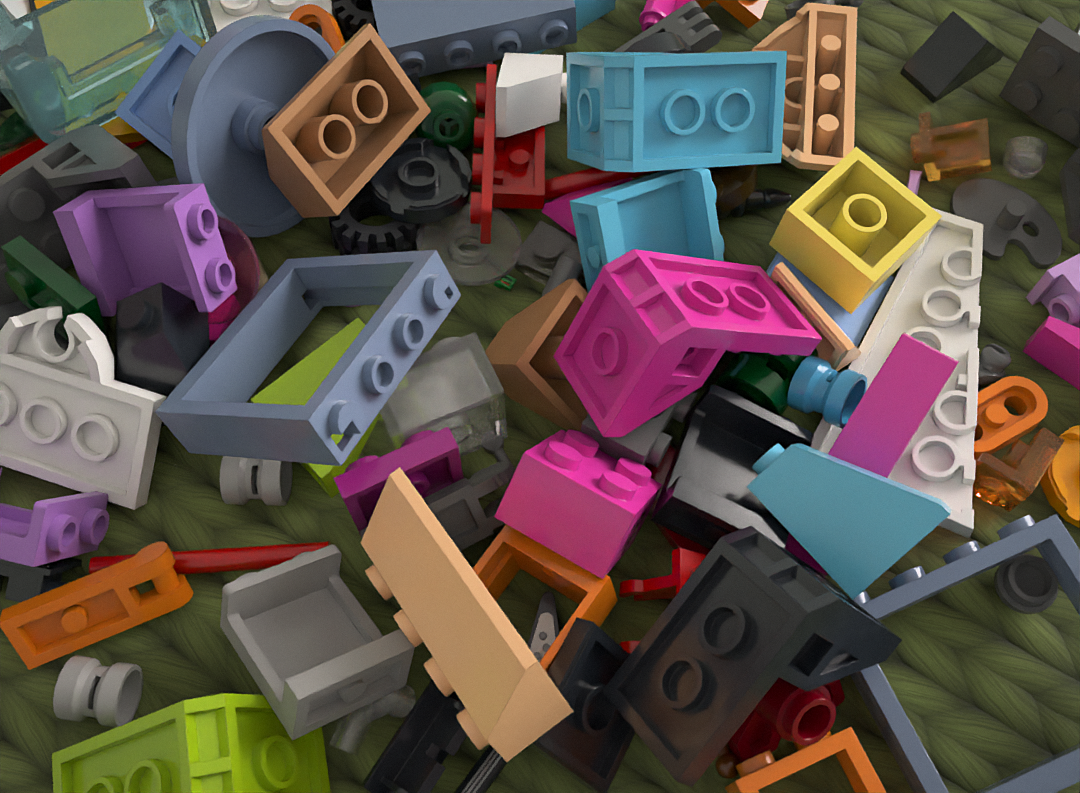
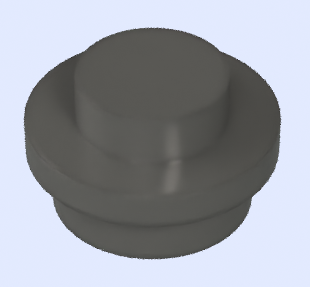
M1022 554L999 565L995 572L994 585L999 598L1005 605L1016 612L1036 614L1050 607L1056 600L1058 578L1048 562L1040 557Z

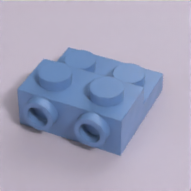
M179 29L114 112L172 159L171 127L175 101L189 66L201 50L198 44Z

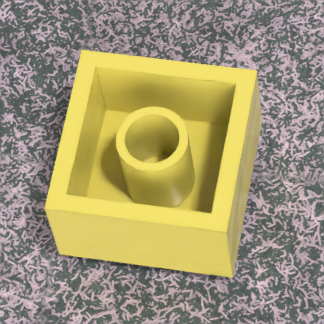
M855 147L787 208L769 245L847 312L852 314L919 248L942 216L859 148Z

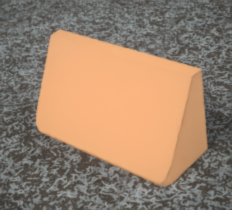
M783 262L777 264L770 278L822 337V340L816 347L818 357L827 360L831 364L832 369L836 371L857 359L861 351Z

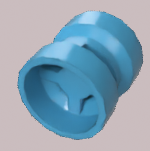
M814 355L807 356L801 362L791 380L787 397L788 405L805 414L813 411L822 413L827 423L843 429L867 390V377L850 369L839 373L832 369L831 364L827 360Z

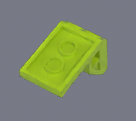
M223 693L183 700L52 753L53 793H331L322 726L292 740L264 695Z

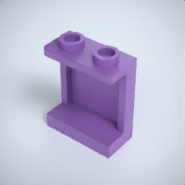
M204 183L89 190L53 212L81 284L97 297L101 316H114L116 314L117 301L160 282L195 300L199 312H212L238 289L235 282V270L227 257L218 229V217L215 209L210 204Z
M94 491L40 500L34 504L33 510L0 503V559L36 567L98 550V545L105 537L109 526V513L106 511L108 494Z

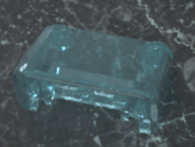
M55 0L14 21H11L8 13L0 4V91L29 128L42 141L48 144L73 129L95 124L102 126L118 117L114 113L178 29L201 48L211 37L218 33L208 1Z

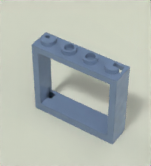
M436 250L287 259L158 407L155 413L189 453L342 466L456 304L461 294ZM381 305L305 405L246 403L323 306ZM343 433L344 436L336 445L330 436L332 434L342 435Z
M1057 514L1038 523L1034 522L1031 515H1027L999 529L997 534L1001 540L981 549L976 540L970 541L942 557L947 565L928 574L925 573L922 566L914 567L888 581L892 589L891 591L872 600L867 592L864 591L853 600L880 621L1037 548L1043 559L1052 568L1060 586L1080 615V549ZM879 664L851 674L852 680L912 792L949 793ZM1080 743L975 793H1056L1080 782Z

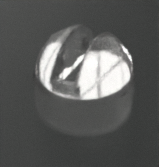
M1019 136L1008 140L1003 155V168L1009 176L1017 180H1027L1034 177L1042 170L1046 162L1048 153L1047 143L1030 136Z

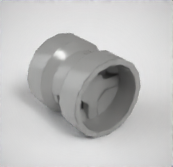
M223 456L220 468V491L224 503L244 505L251 499H261L266 505H287L292 488V462Z
M79 655L71 657L61 670L55 686L53 710L56 717L81 722L87 717L97 718L100 725L113 728L131 722L142 696V669L136 664L117 662L107 667L102 666L96 658Z

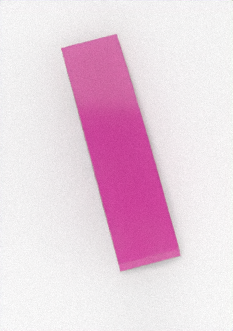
M903 333L828 454L888 478L959 361ZM789 533L785 549L819 572L827 575L828 573Z

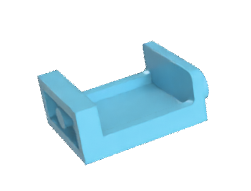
M708 169L663 170L570 201L588 293L603 266L632 249L724 261L725 245L723 237L719 232L715 205L717 192Z

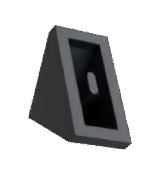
M952 11L903 66L900 74L934 104L1000 61L1004 53L970 23Z

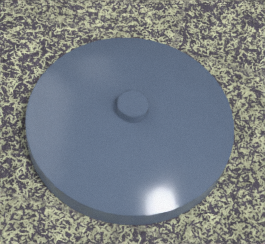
M254 15L229 24L211 37L201 48L189 66L178 91L172 117L171 149L180 185L204 183L210 204L215 209L218 217V226L239 235L267 237L288 230L304 219L269 178L261 131L335 55L325 39L303 23L272 15Z

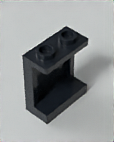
M710 385L689 412L651 521L710 550L720 537L750 525L785 548L789 531L779 525V521L746 486L758 476L752 466L773 446L779 443L786 450L791 444L801 443L810 447L814 434L796 425L790 419L776 415L744 399L736 392L726 390L717 385Z

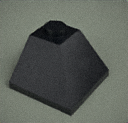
M160 282L116 303L115 380L168 397L210 349L208 312H199L194 300Z

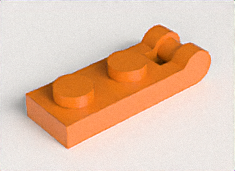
M156 542L144 547L132 558L3 609L0 615V627L27 668L31 670L174 611L189 602L194 592L186 577L182 574L177 575L173 565L176 559L166 542ZM151 579L155 586L154 589L140 594L136 585Z

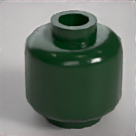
M445 81L432 83L422 89L419 94L431 112L415 128L418 138L433 139L434 146H440L445 149L446 144L457 148L459 151L467 148L474 140L475 117H478V111L467 91L457 84Z

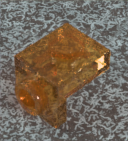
M930 112L919 113V132L911 134V150L914 163L923 162L928 182L992 171L990 130L987 118L934 128Z

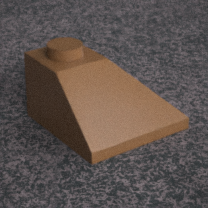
M567 279L506 321L476 364L486 374L485 367L488 369L491 379L510 399L565 430L581 432L582 423L588 412L553 357L588 295L576 279Z

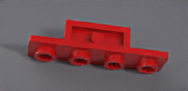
M487 64L486 83L476 82V109L478 113H485V117H475L474 148H483V154L473 153L472 185H482V192H471L470 224H481L480 244H491L492 207L543 209L545 198V125L508 137H495L497 64Z

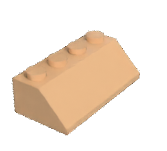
M398 468L392 472L386 481L361 540V545L374 563L365 572L385 601L395 596L402 609L394 614L393 617L411 644L417 647L424 642L433 657L423 663L440 691L446 697L455 691L465 709L459 712L456 717L474 745L481 750L490 744L508 762L566 718L573 710L403 470Z

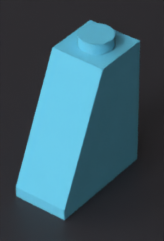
M779 443L773 446L752 466L758 476L746 486L852 600L951 515V508L941 499L801 443L791 444L786 450Z

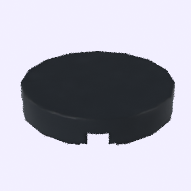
M411 138L406 139L367 182L370 200L381 213L397 221L422 224L438 222L452 216L468 202L472 188V173L468 160L457 148L446 144V149L434 146L433 139Z

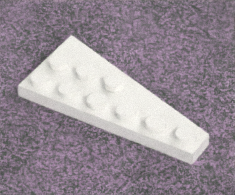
M934 209L942 217L919 248L902 264L859 347L861 351L860 356L851 362L848 369L865 375L867 377L868 389L903 333L959 361L900 460L891 471L888 479L943 500L951 508V515L941 522L939 526L969 538L974 528L972 495L976 460H974V436L977 426L979 348H977L981 311V306H979V284L982 276L983 224ZM822 418L814 433L810 447L828 454L843 429L827 423Z

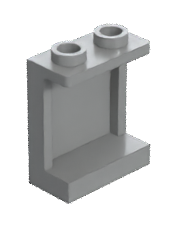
M334 544L313 552H303L289 561L265 570L244 574L235 581L226 584L222 591L220 627L292 740L405 687L415 647L401 629L383 636L342 581L339 575L342 553Z

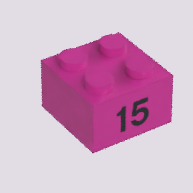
M561 429L523 453L494 517L603 579L634 543L663 484L650 478L652 473L644 465L628 458H619L617 460L598 449L599 443L589 435L577 430H567L566 432Z

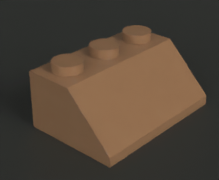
M371 23L363 25L261 129L269 178L303 218L338 216L431 112Z

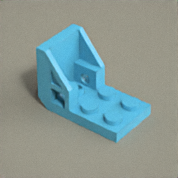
M787 51L681 54L661 52L566 53L567 158L603 171L647 172L781 163Z

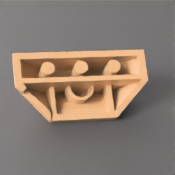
M808 2L796 12L795 17L780 25L752 49V51H787L781 158L797 168L828 172L854 149L857 7Z

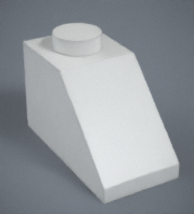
M504 53L496 85L495 137H508L559 121L561 103H567V73H562L563 55Z

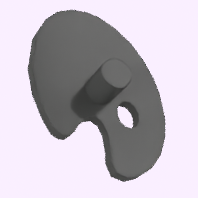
M977 178L964 181L953 193L950 199L951 214L983 224L982 255L990 260H1000L1008 243L1015 244L1021 248L1030 263L1037 269H1047L1054 264L1061 254L1063 243L1056 222L1041 204L1024 191L997 180ZM1023 226L1031 227L1035 231L1036 236L1033 237L1025 233Z

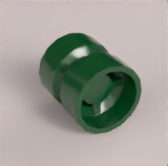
M815 348L811 355L818 357V351ZM741 351V354L735 355L715 384L726 390L736 392L744 399L776 415L782 416L788 407L787 397L791 380L797 368L807 356L788 354L776 356L769 353Z

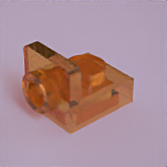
M1043 427L1027 443L1017 439L1001 461L993 455L983 452L976 459L973 492L978 498L990 505L1000 506L1008 512L1012 511L1033 493L1065 440Z

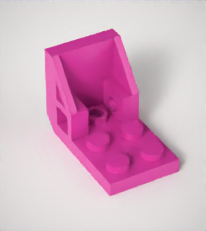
M632 249L603 266L553 357L602 436L623 437L700 388L726 350L734 353L747 351L769 353L776 356L782 354L810 356L822 340V337L761 266Z

